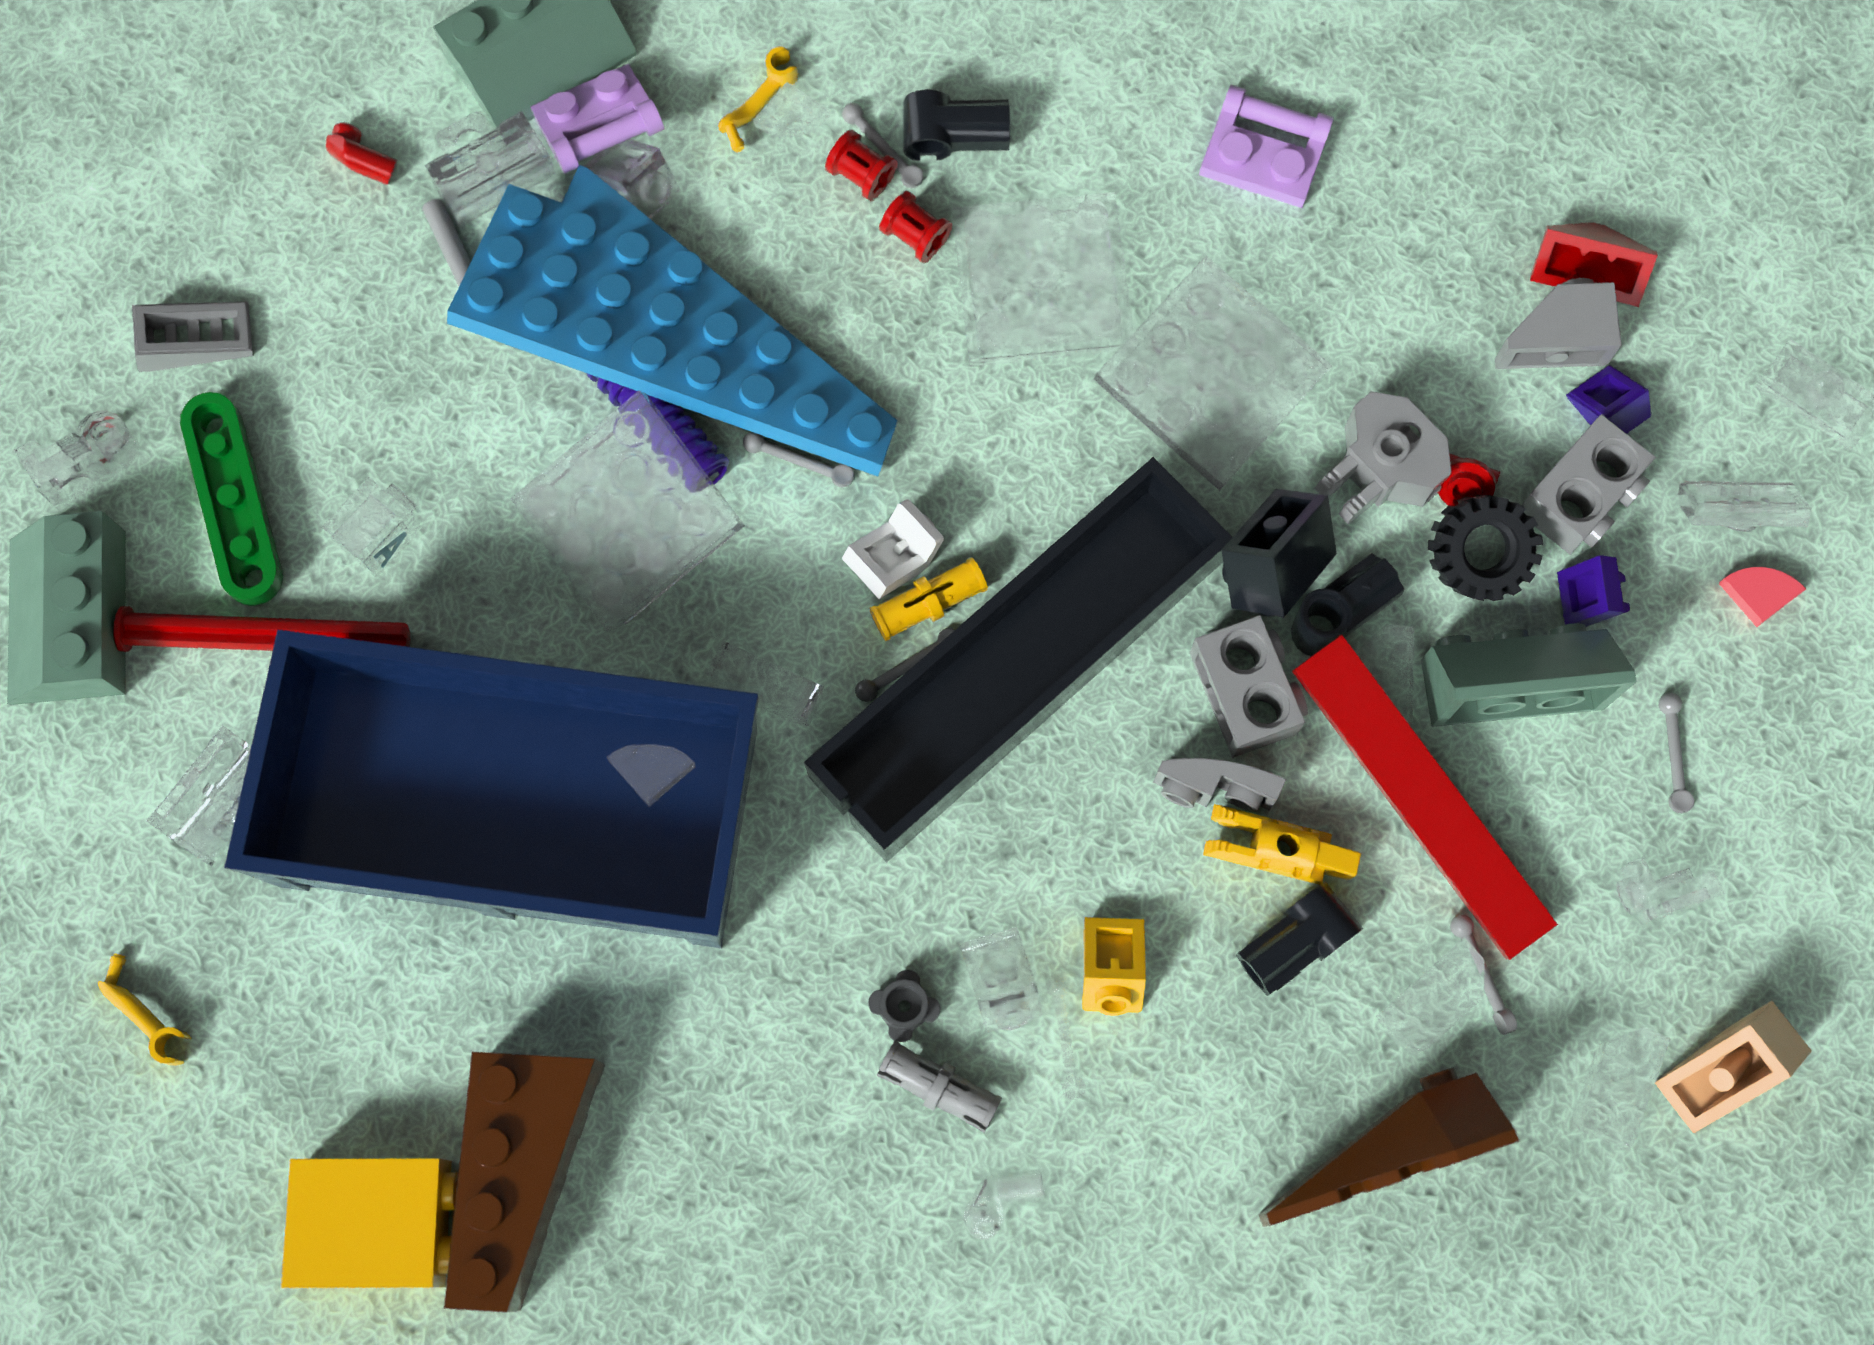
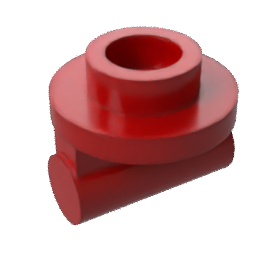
M1449 453L1451 475L1441 483V490L1438 493L1448 506L1454 507L1458 505L1457 500L1466 496L1476 497V494L1494 495L1500 471L1489 468L1479 460L1462 458Z

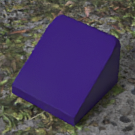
M1608 365L1566 394V397L1590 426L1602 414L1627 434L1651 417L1649 390L1611 365Z

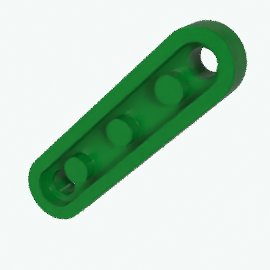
M215 392L201 393L190 399L182 409L180 426L219 580L223 589L237 602L247 606L262 605L274 598L279 592L283 582V572L243 418L239 410L226 396ZM214 419H223V425L217 432L207 433L206 428L209 422ZM254 570H261L263 574L261 581L254 586H246L245 580L247 575Z

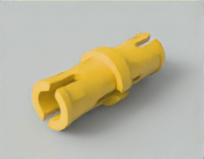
M971 557L966 562L930 580L923 576L913 581L914 588L878 606L874 605L869 609L881 636L885 641H888L892 636L928 618L933 622L943 618L944 610L980 592L987 591L988 586L981 569L974 558Z

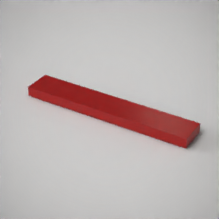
M1343 635L1337 637L1292 670L1293 674L1505 959L1511 960L1558 925Z

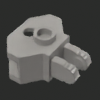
M1371 391L1354 405L1345 425L1347 453L1343 461L1324 476L1314 489L1321 495L1329 496L1334 494L1344 482L1351 478L1362 491L1350 498L1343 505L1339 513L1348 524L1357 519L1374 503L1377 507L1381 506L1385 501L1423 507L1440 492L1441 483L1451 475L1448 438L1409 398ZM1409 425L1418 429L1420 438L1410 429Z

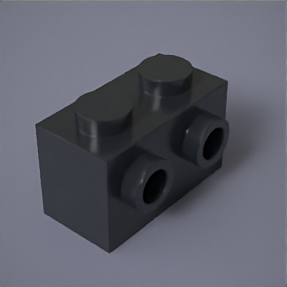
M1275 489L1222 548V574L1225 583L1228 584L1232 609L1255 612L1262 616H1286L1337 554L1328 495Z

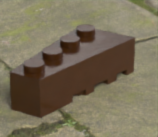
M472 1052L444 1309L491 1312L521 1311L548 1233L547 1229L567 1178L566 1174L572 1156L584 1129L592 1098L604 1071V1063L593 1058Z

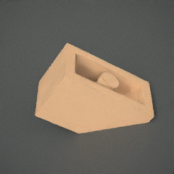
M1770 1001L1726 1028L1659 1078L1655 1084L1690 1130L1695 1133L1790 1078L1812 1050L1775 1003Z

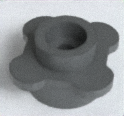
M911 970L899 972L896 981L889 984L884 991H874L868 1001L870 1011L873 1014L880 1015L889 1026V1037L900 1043L909 1041L912 1038L913 1030L924 1022H934L940 1014L939 1002L935 998L926 995L920 986L919 975ZM904 1000L910 1003V1009L906 1012H902L898 1008L899 1003Z

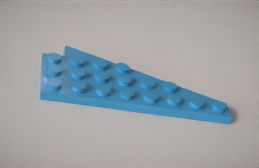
M579 165L562 202L508 184L447 310V324L875 476H879L898 421L701 261L698 255L685 248L600 177L582 165Z

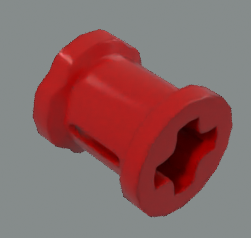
M853 129L846 131L836 141L825 163V170L834 176L841 174L862 189V196L869 201L877 198L893 179L898 167V161L892 156L886 155L882 157L861 142V135Z
M908 190L893 200L879 224V231L886 236L894 234L916 251L915 258L922 263H927L945 244L952 230V223L944 217L939 220L916 204V196Z

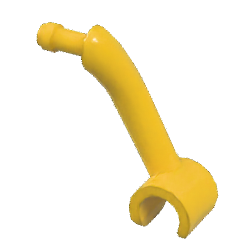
M779 46L769 51L765 60L768 74L767 79L744 104L726 114L719 121V131L727 133L731 142L730 145L735 152H740L745 148V143L740 138L737 128L753 120L779 88L790 87L798 79V70L795 66H790L786 70L775 69L778 65L786 64L790 60V52L785 47Z
M114 953L110 958L111 963L105 981H98L100 991L150 1038L149 1052L154 1060L174 1066L183 1064L184 1061L167 1057L164 1047L167 1040L173 1036L192 1040V1037L183 1030L165 1027L135 995L126 988L117 985L122 967L126 963V956Z

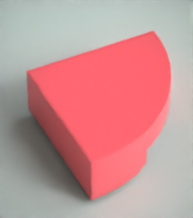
M1767 567L1744 568L1731 573L1719 582L1720 586L1756 627L1806 590L1799 581L1790 575Z

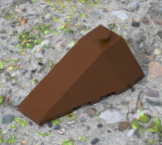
M1452 1067L1420 1078L1419 1081L1423 1091L1403 1099L1259 1214V1218L1263 1227L1272 1226L1353 1198V1195L1362 1192L1367 1193L1411 1178L1413 1174L1424 1173L1437 1168L1441 1169L1519 1142L1520 1140L1515 1128L1478 1074L1473 1073L1458 1079L1456 1071Z

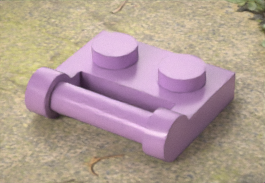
M629 64L615 70L606 71L597 78L565 92L556 93L548 99L530 106L564 174L579 167L578 161L644 132L651 136L664 130V125L656 106L647 96Z
M1231 84L1203 159L1199 175L1303 208L1334 117L1318 112L1317 117L1263 101L1245 95L1246 89ZM1237 116L1309 138L1307 147L1296 146L1234 126Z

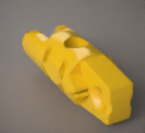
M1217 804L1213 806L1211 820L1222 826L1252 832L1253 834L1250 848L1224 840H1208L1205 843L1203 852L1205 856L1318 885L1322 884L1324 875L1345 880H1351L1357 875L1361 853L1330 844L1332 838L1330 833ZM1277 840L1286 842L1291 850L1290 856L1281 854L1277 847Z

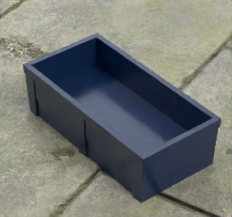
M277 629L224 868L281 888L309 891L310 887L473 909L485 916L512 920L517 915L683 938L693 945L722 948L757 736L756 714L759 701L758 693Z

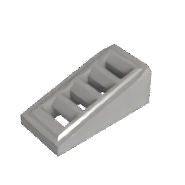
M248 301L132 305L134 348L138 372L158 371L253 356ZM233 318L235 340L223 341L222 320ZM210 322L211 341H200L199 323ZM187 325L188 342H177L176 327ZM165 329V343H154V330Z

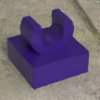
M1599 555L1557 572L1565 625L1579 623L1585 624L1588 627L1630 611V604L1623 602L1621 583L1626 582V578L1622 572L1618 571L1616 557Z

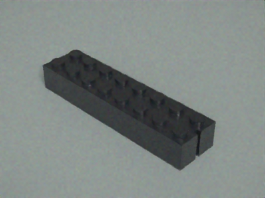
M1152 457L804 762L808 777L842 815H845L847 812L849 813L852 826L887 863L1223 563L1221 550L1231 540L1232 536Z

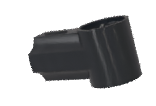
M929 89L917 90L904 97L903 151L905 156L911 160L920 161V156L936 155V160H943L950 156L952 151L1009 150V100H951L944 92Z
M1371 553L1326 588L1317 589L1309 593L1302 601L1291 628L1292 640L1297 649L1305 655L1313 656L1340 635L1346 638L1398 599L1405 590L1399 580L1398 572L1385 558H1379ZM1321 616L1331 622L1334 630L1322 631L1311 624L1309 617Z
M1326 881L1284 912L1285 918L1236 954L1243 969L1266 996H1269L1275 990L1278 991L1317 958L1320 961L1324 960L1363 930Z

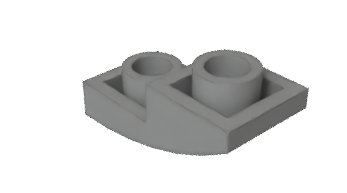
M1180 758L1163 760L1153 783L1163 787L1161 791L1163 797L1182 807L1193 808L1195 803L1207 807L1216 787L1227 791L1224 798L1232 805L1249 812H1257L1259 807L1270 811L1277 801L1286 779L1258 768L1224 760Z

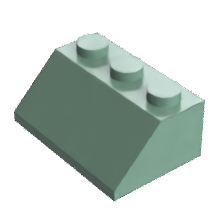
M476 0L433 26L446 59L502 137L535 118L530 106L542 102L556 93L565 92L597 78L606 71L614 70L638 55L610 0Z
M103 511L43 516L10 539L7 704L9 705L125 695L126 652H120L116 647L114 621L118 609L121 606H126V531Z
M1579 623L1558 626L1551 629L1549 635L1529 636L1528 630L1525 629L1503 631L1493 635V640L1471 642L1469 635L1448 636L1438 639L1435 642L1436 646H1432L1421 659L1431 727L1604 710L1637 682L1635 670L1608 630L1586 631L1585 624Z

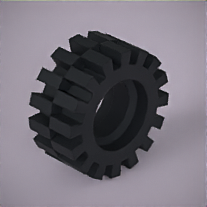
M1476 494V497L1466 496L1458 499L1459 504L1454 507L1447 506L1441 512L1445 517L1441 522L1435 521L1431 528L1432 531L1436 532L1434 541L1428 540V550L1434 553V559L1429 560L1432 569L1440 573L1441 576L1438 579L1444 585L1451 587L1453 591L1476 600L1484 601V599L1498 601L1504 599V594L1514 596L1522 590L1519 587L1522 581L1530 583L1536 575L1530 572L1533 563L1541 564L1543 555L1536 554V545H1543V539L1541 534L1534 532L1533 528L1538 526L1534 517L1526 515L1524 513L1526 508L1519 503L1508 501L1509 499ZM1492 525L1504 537L1505 553L1500 562L1494 567L1478 570L1466 559L1464 552L1465 541L1468 535L1477 527Z

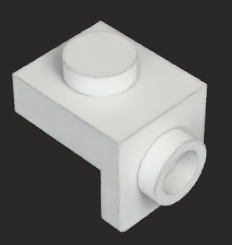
M906 499L897 505L887 523L850 544L842 559L880 600L922 573L931 563L944 538L935 528L933 522L926 515L922 514L909 499Z

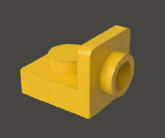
M1084 917L1083 1010L1099 1011L1112 1016L1142 1011L1146 983L1144 919Z

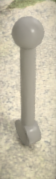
M857 103L847 104L842 111V117L845 122L855 124L884 156L890 155L898 161L897 170L901 173L902 183L906 187H918L923 180L921 169L914 165L908 166L865 120L860 105Z
M754 432L747 433L743 439V446L750 453L756 454L762 451L832 478V482L838 487H847L853 482V470L847 465L839 464L835 467L767 442L762 435Z
M1666 693L1661 696L1658 706L1660 711L1666 716L1673 793L1670 795L1668 803L1673 811L1682 814L1688 812L1694 806L1693 795L1685 788L1677 714L1682 708V700L1677 694Z
M1457 915L1451 921V932L1454 936L1461 938L1494 1011L1493 1019L1498 1031L1502 1035L1511 1033L1517 1029V1021L1511 1010L1505 1008L1472 935L1474 923L1466 915Z

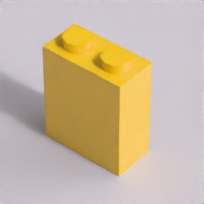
M440 1158L290 1159L281 1288L445 1287L452 1236H448L449 1210H455L459 1174L458 1172H451L452 1161Z

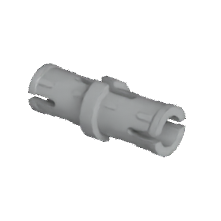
M894 1041L877 1073L878 1077L884 1078L925 1100L923 1106L934 1111L938 1107L966 1121V1123L985 1133L1002 1100V1097L984 1088L982 1089L955 1074L956 1068L945 1062L943 1066H940L914 1053L897 1041Z

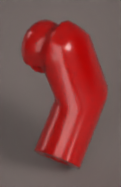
M347 122L337 123L333 127L332 135L326 137L327 152L350 170L388 185L398 160L360 144L362 133L356 126Z

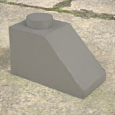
M1576 278L1568 280L1563 284H1558L1506 339L1495 357L1496 369L1607 366L1622 346L1614 283H1595L1589 278Z

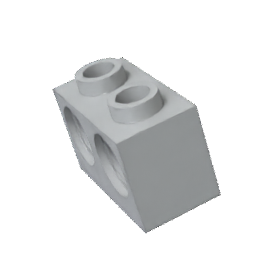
M1601 414L1530 493L1521 506L1526 508L1524 511L1526 515L1534 517L1538 524L1536 528L1569 555L1573 553L1582 541L1592 548L1614 524L1615 521L1607 513L1615 503L1619 501L1628 507L1648 485L1650 480L1643 476L1642 473L1656 457ZM1596 461H1603L1613 466L1618 477L1613 478L1603 474L1599 470ZM1561 501L1575 503L1580 508L1583 518H1575L1568 515L1563 510Z
M1261 615L1195 638L1190 655L1232 758L1298 734L1305 723L1303 716L1308 713L1307 704L1299 685L1296 682L1289 684L1281 663L1285 662V652L1281 640L1274 629L1266 630ZM1237 648L1249 652L1254 659L1255 667L1248 670H1240L1233 667L1226 657V652ZM1254 701H1264L1270 704L1276 712L1277 720L1268 724L1256 721L1249 713L1248 704Z

